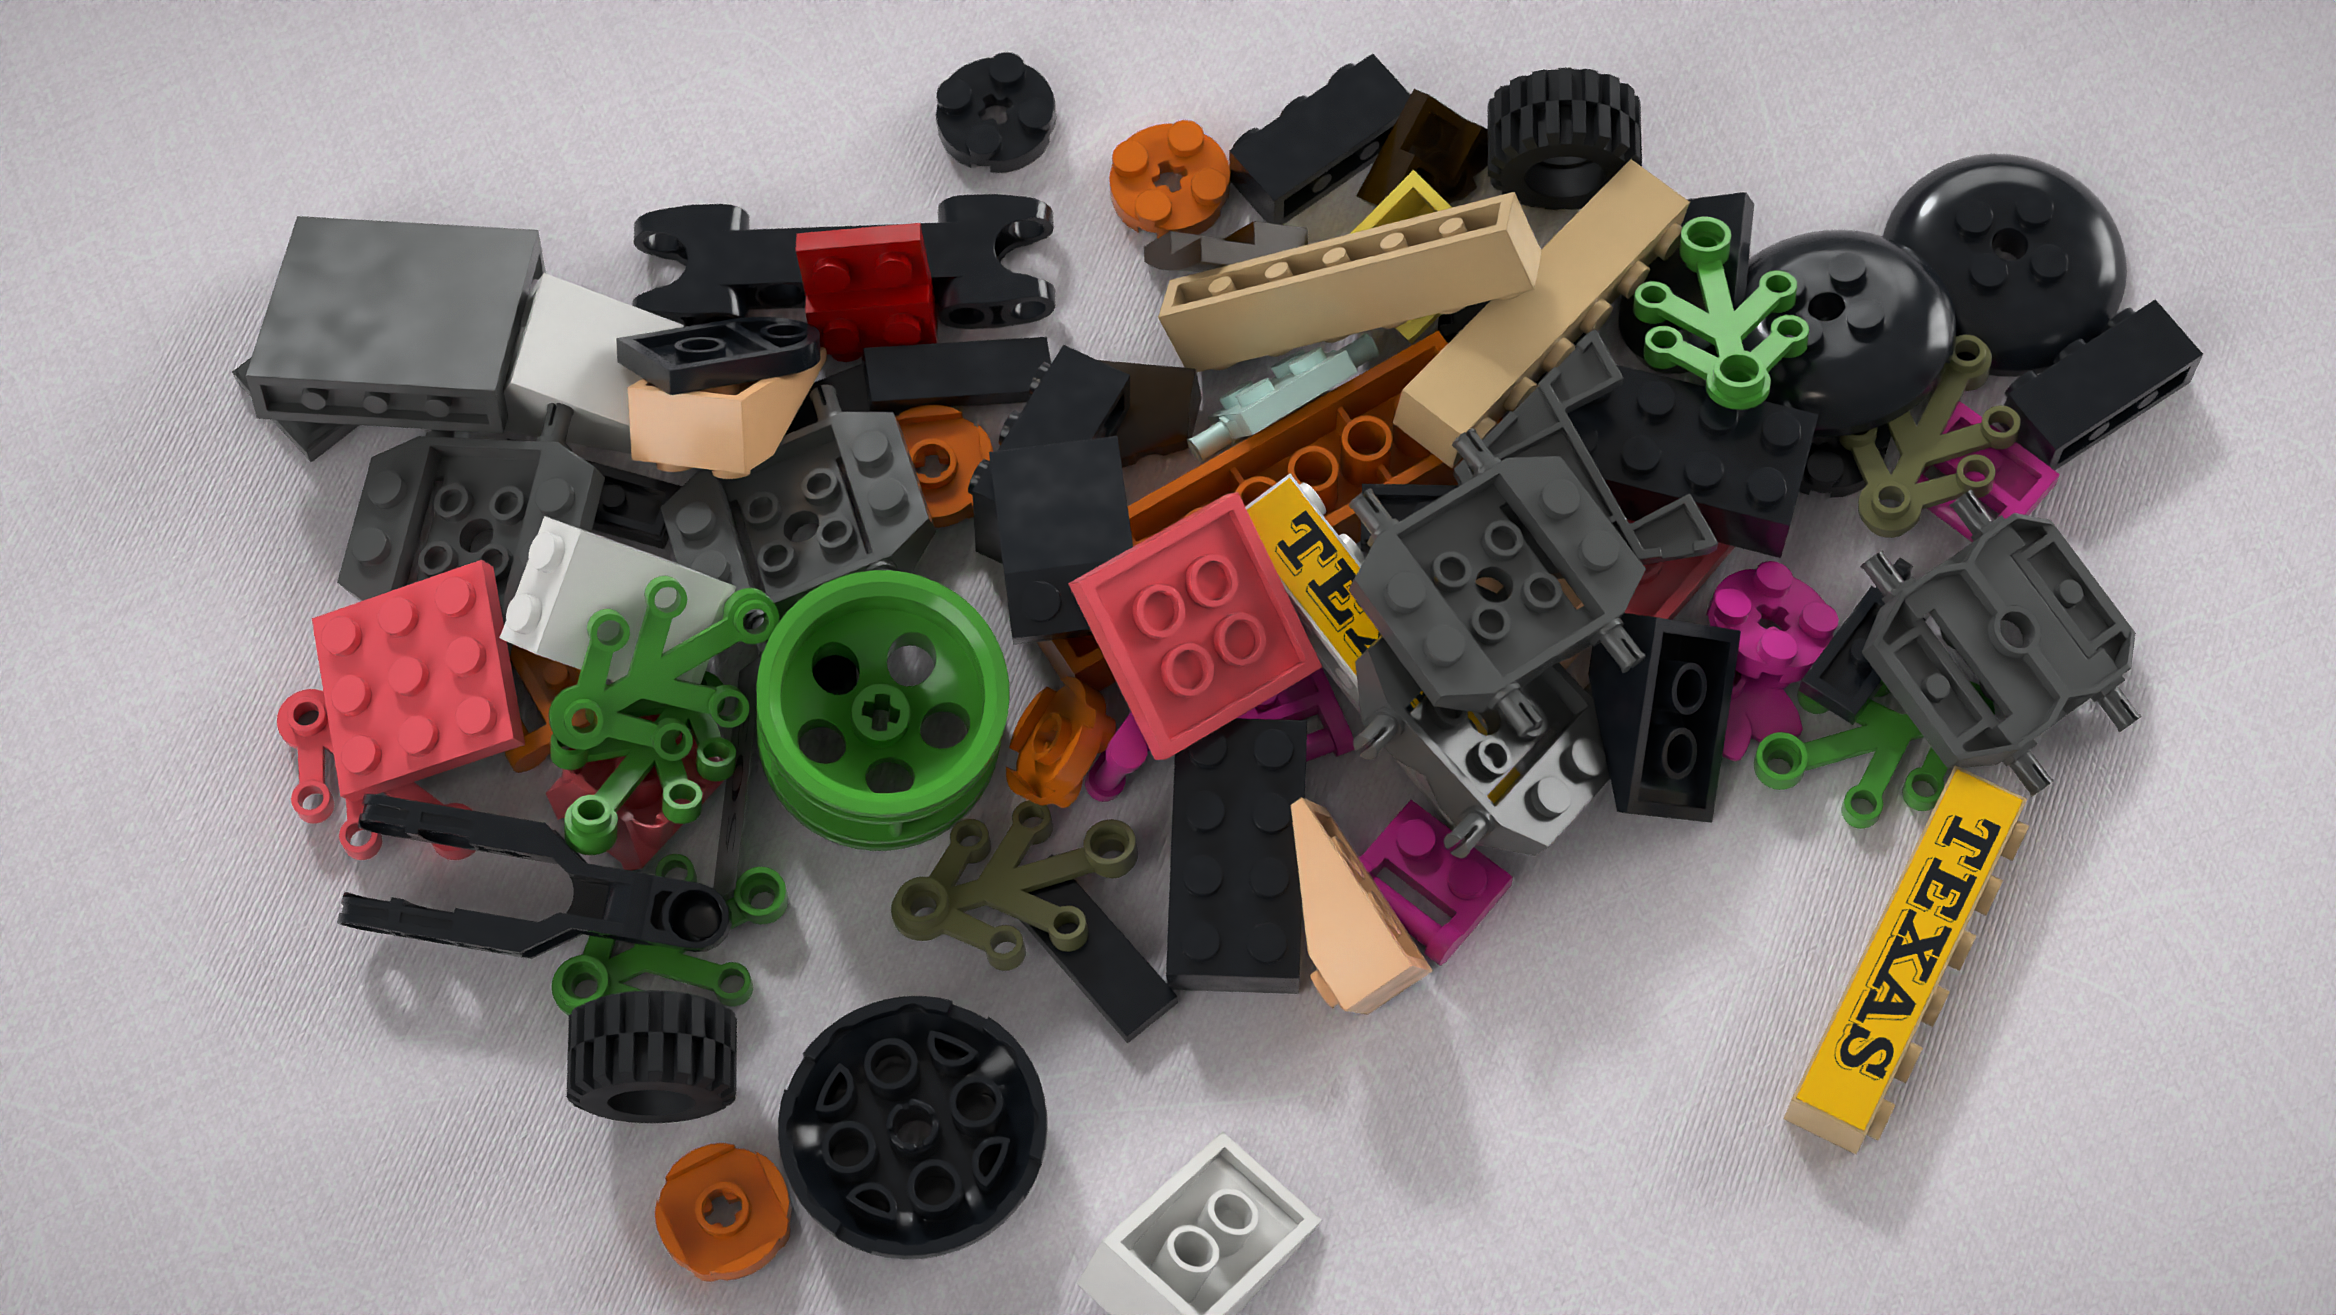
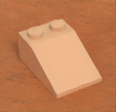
M820 347L821 359L814 367L785 376L675 395L667 394L645 379L627 387L632 460L656 463L657 469L665 472H681L691 468L712 470L713 476L722 479H737L748 476L753 468L773 456L827 360L826 348Z
M1300 798L1291 805L1308 955L1318 969L1310 974V977L1322 998L1331 1008L1339 1005L1344 1011L1368 1015L1427 976L1433 970L1327 808Z

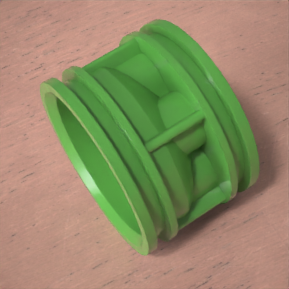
M871 570L845 575L824 583L801 598L786 612L773 630L763 651L756 684L757 746L759 758L771 789L785 809L799 823L826 840L860 850L890 851L919 845L938 837L960 822L973 809L990 783L996 767L1008 716L1010 693L1006 662L994 633L977 610L964 598L944 585L923 576L901 571ZM903 646L922 648L932 658L934 663L933 671L920 684L914 686L898 684L890 675L887 661L895 650ZM831 655L848 658L858 670L859 680L852 691L843 695H834L826 692L817 684L812 673L818 661ZM874 710H885L888 712L889 722L887 723L886 731L872 729ZM949 712L955 714L964 722L967 728V735L960 743L953 747L934 748L924 742L921 737V725L927 717L934 713ZM825 727L832 729L843 739L845 753L839 760L833 763L822 764L814 762L800 749L798 743L801 737L814 728ZM882 763H896L908 771L913 785L908 791L874 793L868 787L865 779L873 767Z

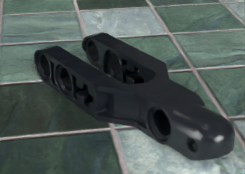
M364 794L362 802L364 809L363 813L359 816L358 828L398 838L558 864L569 874L572 880L573 900L566 913L559 912L540 922L458 908H455L454 912L415 905L400 898L391 897L390 901H384L344 892L341 901L343 905L342 913H339L337 923L340 925L364 931L533 959L581 935L691 952H707L718 947L727 938L732 926V911L727 900L721 894L701 883L588 864L579 853L567 845L565 839L556 830H552L543 822L382 795Z

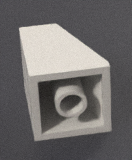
M543 273L528 295L503 387L508 411V419L504 431L539 437L542 433L548 404L554 403L557 405V403H561L574 410L565 442L631 454L627 387L643 378L617 362L616 338L681 328L684 325Z
M544 516L538 535L530 546L529 559L516 595L508 606L506 622L500 639L537 655L581 670L590 641L587 633L589 619L599 610L613 609L624 617L630 628L628 642L623 648L613 652L607 679L615 682L628 674L647 608L644 592L651 580L659 576H670L682 585L687 594V605L684 611L677 617L672 618L663 653L722 620L724 605L727 599L735 592L737 586L656 555ZM672 587L660 589L655 596V605L661 608L672 605L676 599V590ZM614 620L603 622L597 631L598 638L604 641L615 638L619 632V623ZM710 659L676 679L701 684Z

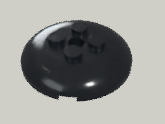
M2010 154L1976 155L1947 163L1919 179L1900 198L1890 214L1883 233V237L1901 243L1916 252L1937 272L1945 283L1954 305L1956 337L1972 335L1987 345L1992 357L1989 375L2018 377L2031 370H2034L2037 374L2042 373L2054 365L2057 355L2074 341L2083 339L2088 343L2102 334L2104 326L2117 314L2126 287L2127 264L2124 245L2118 228L2103 203L2091 190L2067 172L2045 162L2024 156ZM2000 247L2001 252L2009 253L2017 260H2005L1995 253L1996 248ZM1960 352L1956 355L1963 361L1976 359V356L1970 352Z
M1824 230L1805 233L1779 241L1749 258L1744 301L1759 288L1760 278L1767 272L1775 270L1785 271L1794 276L1797 281L1794 306L1785 312H1771L1742 341L1744 351L1751 352L1770 335L1772 322L1780 316L1795 315L1807 322L1809 336L1806 351L1797 357H1783L1768 372L1771 384L1769 394L1764 401L1818 414L1813 437L1851 435L1871 430L1897 419L1926 398L1931 392V383L1940 373L1944 364H1950L1956 342V318L1950 293L1937 272L1921 256L1901 243L1862 231ZM1827 317L1828 321H1822V318ZM1783 335V336H1785V337H1790V338L1795 337V336H1792V335Z
M902 996L865 1005L838 1019L826 1028L803 1053L804 1058L795 1071L788 1089H784L778 1117L780 1155L790 1185L802 1206L822 1228L837 1239L856 1249L887 1258L925 1259L942 1256L966 1248L991 1234L1018 1209L1035 1183L1046 1150L1048 1122L1044 1092L1034 1065L1024 1049L1006 1029L989 1016L986 1019L970 1010L953 1005L952 1000L939 997ZM919 1120L932 1126L929 1136L919 1146H916L915 1143H905L897 1138L902 1126L910 1121Z

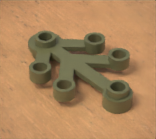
M1972 335L1956 337L1950 364L1945 363L1940 371L1941 380L1917 426L1910 411L1886 423L1901 456L1892 474H1890L1874 443L1877 427L1863 435L1838 436L1841 445L1851 451L1866 484L1859 496L1858 512L1863 523L1874 534L1885 538L1899 537L1918 523L1923 509L1958 499L1971 489L1977 498L1986 496L1992 490L1995 466L1990 459L1977 454L1964 457L1958 463L1956 474L1917 483L1925 467L1990 447L2006 449L2017 441L2020 417L2016 411L2007 406L1991 407L1984 413L1981 423L1943 434L1963 393L1980 388L1989 377L1992 359L1991 352L1987 345L1979 338ZM1960 352H1970L1976 356V359L1963 361L1956 355ZM2000 422L2008 425L2010 430L2007 432H1996L1990 425ZM1976 471L1983 474L1986 479L1974 482L1967 479L1965 474ZM1894 500L1901 503V505L1889 508L1882 505L1880 501Z
M1028 800L1022 802L1014 809L1012 826L979 878L956 886L967 864H974L984 860L991 851V840L986 825L976 819L962 820L952 828L950 833L951 843L930 876L910 879L899 888L891 905L894 925L902 935L917 941L932 940L946 934L985 951L988 962L992 967L1002 971L1015 969L1024 961L1026 956V949L1020 931L1010 925L993 927L964 913L982 906H988L1049 932L1051 943L1059 950H1077L1086 943L1089 935L1084 913L1074 906H1056L1028 894V892L1094 872L1111 879L1124 876L1134 867L1138 859L1135 834L1131 827L1122 821L1114 819L1103 820L1094 824L1087 831L1083 843L1084 847L1019 866L1031 845L1043 843L1053 832V822L1047 805L1041 806ZM1032 817L1043 819L1036 827L1028 828L1022 825L1024 821ZM969 836L981 838L977 844L970 847L960 844ZM1109 851L1123 853L1116 858H1102ZM920 909H935V911L929 915L915 916V914ZM1065 923H1075L1078 925V928L1070 934H1062L1057 931ZM1003 942L1015 944L1014 949L1008 953L1001 954L994 951Z

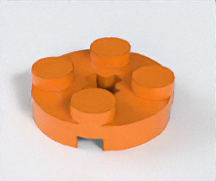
M1181 120L1174 124H1159L1147 127L1118 144L1113 151L1112 167L1109 176L1110 196L1116 213L1128 227L1139 232L1140 227L1147 232L1157 233V239L1170 231L1199 235L1212 227L1220 217V209L1226 203L1231 188L1229 163L1222 148L1214 139L1204 134L1199 124L1189 120ZM1169 172L1177 173L1183 177L1180 179V189L1173 192L1166 185L1156 187L1154 182L1160 179L1161 174Z
M924 405L900 413L896 419L901 426L914 467L920 468L925 466V457L930 455H938L940 464H950L947 470L941 472L940 476L935 478H927L925 474L917 473L935 528L947 527L959 523L966 518L974 517L973 495L968 493V487L978 464L983 459L990 461L989 452H993V447L987 433L979 424L977 428L971 421L963 418L962 412L949 406Z
M1069 676L1060 679L1066 686H1063L1058 691L1045 687L1034 697L1019 719L1009 745L1010 749L1019 753L1016 771L1006 766V780L1010 789L1017 795L1041 806L1053 803L1061 808H1066L1074 803L1081 791L1082 779L1091 767L1096 755L1106 750L1116 732V721L1106 715V703L1100 691Z
M714 1143L705 1145L680 1158L665 1177L666 1184L660 1192L659 1202L657 1200L655 1208L657 1230L671 1257L680 1266L691 1271L695 1277L703 1281L713 1282L719 1279L734 1280L748 1276L767 1265L775 1257L778 1250L783 1248L789 1240L792 1213L790 1195L777 1167L760 1153L756 1152L754 1154L747 1149L736 1148L734 1144ZM720 1196H724L729 1204L738 1201L742 1204V1210L735 1214L736 1222L727 1227H723L719 1222L710 1225L705 1217L714 1212L711 1201Z

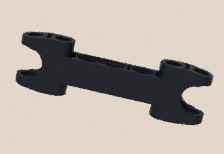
M1002 194L952 196L939 204L938 223H921L936 303H939V318L945 325L957 329L1002 328L1039 321L1048 317L1054 311L1055 288L1051 283L1027 274L1014 273L1003 267L1000 263L1005 255L1015 248L1031 245L1046 239L1052 234L1054 229L1053 211L1045 202L1030 197ZM730 204L685 205L651 211L640 216L634 222L633 244L644 253L663 259L676 260L685 265L686 269L679 279L671 284L637 295L633 299L632 306L682 324L684 327L748 317V310L805 308L806 294L796 254V234L887 225L749 230L748 213L742 208Z

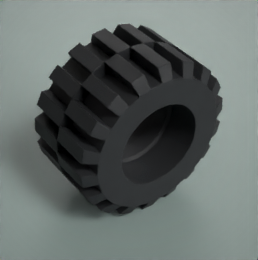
M1572 67L1554 70L1544 69L1534 71L1528 76H1519L1510 80V85L1501 86L1494 92V98L1489 100L1487 106L1488 177H1490V183L1495 190L1502 191V195L1515 192L1518 201L1522 205L1540 207L1547 210L1582 209L1630 159L1642 167L1641 103L1639 96L1635 95L1634 89L1629 84L1620 83V78L1610 74H1599L1597 70L1591 69L1581 70L1572 69Z
M657 990L615 993L585 1002V1004L573 1009L572 1014L569 1015L567 1099L569 1102L574 1103L573 1106L611 1120L634 1123H670L693 1120L725 1109L726 1106L731 1105L735 1101L737 1018H735V1013L731 1009L726 1008L725 1005L701 996L682 992Z

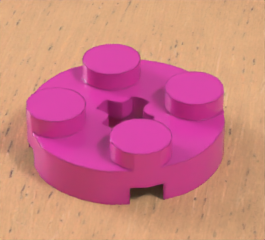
M1765 561L1760 563L1757 569H1745L1727 576L1715 589L1706 612L1710 622L1709 626L1741 631L1736 671L1755 679H1759L1762 672L1771 675H1782L1779 683H1794L1802 680L1833 638L1839 621L1836 611L1827 605L1810 586L1793 577L1788 567L1775 561ZM1761 619L1770 620L1776 623L1781 630L1774 626L1765 629L1760 626L1759 622Z

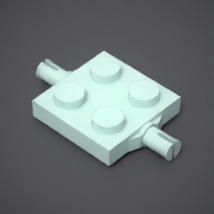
M1364 333L1360 338L1338 351L1332 350L1324 353L1322 347H1317L1307 353L1304 350H1300L1271 367L1275 374L1274 378L1270 380L1266 378L1255 384L1251 380L1230 390L1219 398L1224 408L1208 417L1212 426L1187 440L1191 452L1199 462H1203L1207 457L1229 444L1235 445L1239 443L1241 437L1256 434L1358 372L1357 367L1372 358L1378 357L1379 351L1375 342L1367 333Z

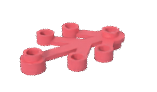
M306 689L294 693L284 701L277 715V727L283 740L289 746L298 750L299 784L291 795L292 806L303 821L316 824L325 821L334 810L333 796L325 785V749L333 755L334 753L324 692L317 689ZM309 711L319 712L318 718L314 723L310 725L298 724V720L303 714ZM415 782L383 792L388 797L472 811L468 806L460 803L444 805ZM309 795H323V801L317 808L310 810L302 808L304 800ZM346 799L347 821L340 829V842L346 853L353 859H370L379 852L382 846V835L371 832V838L366 844L362 846L351 845L352 836L356 832L363 830L358 828V823L364 806L362 805L363 799L355 802ZM431 843L440 856L449 860H461L475 852V850Z

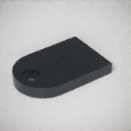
M1746 192L1687 199L1690 203L1681 227L1689 220L1697 217H1713L1724 222L1731 231L1729 258L1722 265L1735 311L1743 303L1746 291L1754 203ZM1680 245L1667 260L1664 261L1658 256L1648 266L1650 272L1643 283L1650 281L1661 282L1671 289L1672 294L1706 312L1698 275L1696 272L1691 271L1682 260L1679 253ZM1635 293L1630 298H1626L1621 294L1618 320L1619 329L1624 342L1637 359L1646 367L1661 373L1681 374L1690 372L1679 365L1660 369L1646 362L1644 359L1645 336L1650 329L1658 326H1669L1678 331L1685 329L1668 320L1656 324L1645 323L1639 320L1633 311ZM1649 301L1648 303H1654V304H1656V303H1658V302ZM1691 333L1687 343L1717 357L1715 345Z
M778 317L736 318L616 338L617 362L669 395L795 374L814 367L821 359L820 332L816 327L799 320Z

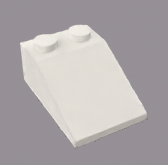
M1222 1131L1101 1241L1076 1284L1110 1315H1237L1315 1231L1322 1220Z

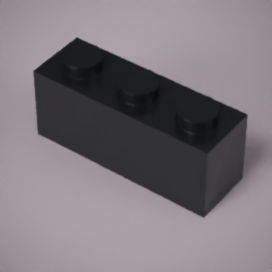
M1373 53L1356 65L1353 63L1346 64L1331 76L1327 85L1309 97L1303 95L1295 98L1274 121L1262 129H1250L1237 139L1232 149L1229 150L1230 182L1266 223L1284 225L1375 162L1411 94Z
M2156 299L2136 312L2132 308H2126L2115 315L2104 326L2101 335L2088 343L2083 339L2074 341L2057 355L2054 365L2038 375L2034 370L2028 371L2005 391L2007 398L2004 406L2012 408L2020 417V429L2016 442L2049 467L2057 470L2189 384L2203 353ZM1998 422L2006 432L2010 430L2008 425Z

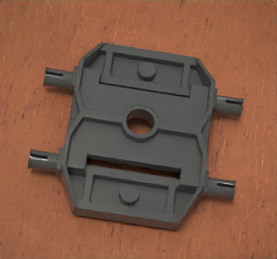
M821 385L826 403L817 387L810 394L818 422L785 435L774 455L753 468L748 476L737 479H722L713 476L712 470L701 469L661 506L677 564L737 586L735 592L744 588H754L731 513V509L739 506L766 595L776 605L779 621L801 598L817 587L836 578L871 570H892L912 573L936 533L901 426L894 413L842 412L836 389L831 385ZM841 464L845 466L873 551L869 554L839 466ZM807 524L819 525L817 532L808 540L802 542L791 541L794 533L800 527ZM753 609L747 612L743 618L744 628H758L763 623L764 612L760 609ZM768 639L757 644L760 659Z
M549 403L541 436L537 437L536 441L454 438L456 431L430 429L426 436H418L371 457L337 583L359 601L407 586L434 482L443 481L441 489L434 498L433 506L435 513L426 546L419 554L418 565L420 570L416 582L483 560L494 567L503 623L505 624L508 606L516 595L529 559L530 546L538 535L544 516L592 532L605 477L593 465L573 453V450L565 443L574 410L565 404L557 403L555 405L554 403ZM486 529H494L490 544L484 546L479 552L471 553L473 539ZM507 642L508 651H509V656H510V655H511V652H512L513 644Z
M1471 428L1467 433L1464 432L1458 436L1452 443L1453 448H1456L1474 472L1471 480L1400 522L1396 518L1392 519L1372 489L1365 490L1364 494L1360 493L1350 502L1349 507L1354 510L1371 533V536L1367 542L1370 550L1349 591L1433 706L1483 713L1488 709L1492 711L1499 706L1518 732V735L1524 737L1528 732L1536 729L1543 722V719L1537 714L1520 689L1550 666L1569 659L1591 645L1594 647L1599 643H1602L1621 668L1622 673L1629 671L1630 668H1634L1646 657L1622 627L1624 622L1621 620L1646 568L1561 456L1506 458L1501 461L1499 457H1494L1476 433L1475 428ZM1507 505L1512 508L1584 604L1583 607L1576 610L1562 591L1560 582L1553 575L1549 574L1523 539L1521 530L1509 521L1501 510ZM1482 577L1498 580L1507 592V600L1500 603L1485 600L1478 593L1475 580Z
M1971 489L1951 503L1950 507L1955 510L1973 534L1971 536L1973 542L1950 559L1935 567L1917 581L1913 576L1904 581L1885 556L1883 550L1860 566L1884 596L1882 600L1885 603L1877 614L1862 654L1947 768H1954L1955 765L1960 768L1991 766L2003 762L2005 766L2009 765L2032 797L2054 781L2030 751V749L2037 745L2034 739L2091 698L2093 702L2097 701L2118 728V732H2121L2142 717L2118 687V685L2125 681L2122 675L2131 669L2136 633L2051 520L2013 513L2006 519L2003 515H2000L1993 520ZM1928 613L1932 616L1940 627L1941 636L1945 643L1958 651L1978 678L1983 694L1998 705L2007 717L2006 719L1999 722L1922 618ZM2001 620L2009 621L2019 628L2023 637L2022 648L2010 645L2003 638L2000 631Z
M1476 584L1478 593L1485 600L1495 603L1507 600V592L1504 586L1495 593ZM1382 635L1355 661L1361 723L1366 728L1353 739L1354 749L1358 751L1374 738L1360 756L1372 760L1385 748L1395 760L1425 776L1440 809L1456 825L1453 831L1444 838V845L1448 850L1461 841L1451 852L1457 858H1465L1475 845L1536 856L1556 840L1610 779L1591 685L1589 683L1583 689L1560 663L1550 666L1520 689L1537 714L1543 719V722L1536 729L1528 732L1524 737H1520L1499 706L1492 711L1488 709L1483 713H1478L1486 722L1487 735L1480 734L1472 727L1468 719V711L1433 706L1427 696L1409 712L1406 707L1422 692V689ZM1552 728L1557 736L1497 801L1493 803L1487 797L1490 792L1540 738Z

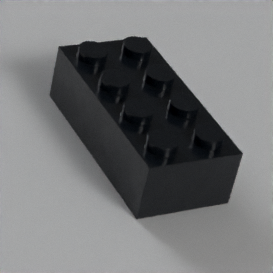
M1617 365L1624 377L1622 386L1567 414L1626 519L1637 521L1690 494L1717 542L1781 558L1818 414L1766 401L1749 409H1730L1714 402L1708 395L1706 386Z
M1236 718L1175 754L1166 962L1167 985L1172 990L1299 994L1302 897L1291 805L1300 798L1305 799L1307 720Z

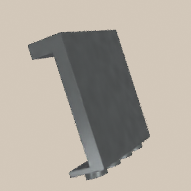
M297 216L246 373L257 419L504 434L508 419L503 390L532 279L539 280L543 273H546L539 231Z

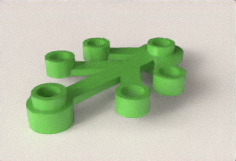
M1697 217L1689 220L1682 227L1679 253L1686 266L1698 275L1706 312L1675 296L1667 285L1656 281L1645 282L1636 288L1633 311L1635 316L1645 323L1656 324L1668 320L1715 345L1717 357L1683 341L1682 334L1675 328L1658 326L1650 329L1645 336L1644 359L1655 368L1667 369L1679 365L1706 380V391L1710 398L1723 407L1737 410L1753 408L1761 404L1769 394L1771 379L1768 372L1783 357H1797L1806 351L1809 326L1804 319L1798 316L1783 315L1772 322L1770 335L1751 352L1744 351L1742 341L1771 312H1785L1794 306L1797 281L1794 276L1785 271L1775 270L1767 272L1760 278L1759 288L1734 311L1722 265L1729 258L1731 231L1719 219ZM1649 301H1654V302H1658V303L1654 304V303H1648V302H1649ZM1783 335H1792V336H1795V337L1790 338V337H1785V336H1783ZM1658 346H1666V347H1669V348L1664 349V348H1659Z
M670 576L654 578L648 583L644 592L647 608L628 674L606 687L605 684L613 652L620 650L626 645L630 637V628L624 617L613 609H602L595 612L587 624V633L590 641L578 683L562 690L551 703L549 724L552 732L562 744L573 749H590L598 746L607 737L653 747L661 758L668 761H677L684 758L690 752L693 745L692 734L681 720L677 718H664L657 723L619 711L643 698L710 714L718 725L725 728L739 726L746 720L749 714V703L737 687L721 685L713 688L676 678L739 641L746 644H758L769 639L779 622V613L774 602L761 590L755 588L740 589L727 599L723 609L722 620L663 653L672 618L677 617L684 611L687 605V594L682 585ZM665 587L674 588L677 595L672 605L665 608L655 605V596L660 589ZM753 609L762 610L764 612L763 623L756 629L744 628L743 618L746 613ZM608 620L618 622L620 627L615 638L608 641L598 638L597 631L603 622ZM729 696L738 698V708L733 714L728 716L718 714L717 707L723 698ZM587 708L594 711V719L589 726L577 728L572 725V717L578 710ZM672 729L682 732V740L678 746L672 749L661 747V738L665 732Z
M705 671L701 685L713 688L724 685L717 676L708 671ZM726 697L723 698L718 704V714L724 708ZM643 698L619 711L636 717L660 714L655 721L657 723L664 718H677L681 720L687 728L691 729L698 747L696 769L699 775L709 781H723L734 773L736 749L729 740L721 737L718 725L710 714ZM585 708V716L590 724L594 719V711ZM672 729L665 732L661 738V747L666 749L675 748L677 746L676 738L681 734V731ZM554 733L552 734L550 744L551 760L557 767L565 770L579 769L587 762L626 756L595 795H584L578 798L566 810L564 838L567 845L575 852L583 855H598L613 847L617 839L618 816L616 812L654 766L663 790L662 811L664 816L671 822L678 824L691 823L700 816L702 810V790L698 784L688 780L682 759L668 761L661 758L653 747L607 737L598 746L590 749L565 750L562 748L565 745L556 738ZM721 757L724 760L720 762H714L708 760V758ZM687 799L690 803L678 804L674 800Z
M1970 681L1995 715L1993 701L1983 694L1979 684ZM1885 683L1874 697H1882L1890 693ZM1798 689V702L1804 710L1812 714H1823L1829 711L1801 693ZM1871 700L1856 720V723L1862 725L1861 727L1805 743L1796 736L1785 732L1768 735L1760 742L1754 758V771L1758 779L1767 787L1785 790L1797 785L1807 770L1875 751L1858 785L1848 790L1841 807L1842 816L1849 825L1865 829L1873 826L1878 821L1883 809L1882 795L1909 742L1924 736L1908 714L1902 715ZM1930 747L1922 767L1916 768L1908 774L1902 788V796L1906 804L1918 811L1933 809L1944 789L1943 778L1948 768L1932 747ZM1772 759H1782L1789 764L1791 770L1786 774L1775 773L1769 768L1768 762ZM1917 781L1927 782L1933 787L1934 794L1929 797L1919 796L1913 790L1912 784ZM1855 799H1865L1872 804L1874 811L1869 814H1860L1853 809L1851 802Z
M670 854L661 859L656 867L655 875L666 877V874L671 869L683 868L688 871L685 881L697 883L694 866L691 860L684 855ZM754 867L745 871L737 879L734 897L727 900L732 911L731 929L747 921L759 925L769 924L778 920L784 914L788 906L789 897L785 882L779 873L767 867ZM767 892L774 896L773 903L765 909H757L751 905L752 899L759 893ZM589 936L583 954L563 962L555 972L552 980L554 1000L560 1010L568 1016L572 1014L573 1009L585 1004V1002L615 993L643 991L623 983L645 972L713 991L716 998L722 1004L730 1007L744 1004L749 1000L753 992V982L750 973L742 964L728 962L720 965L683 954L687 952L685 950L634 944V947L611 958L616 940ZM730 976H739L744 979L742 988L734 993L722 991V982ZM585 980L595 981L597 989L593 995L586 998L575 995V989L579 983Z

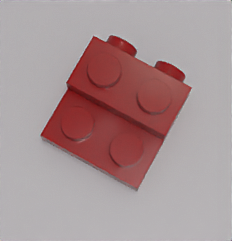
M921 223L796 234V254L806 294L805 315L807 323L819 330L820 347L826 348V355H831L833 359L840 362H851L859 359L863 354V348L937 343L938 310Z

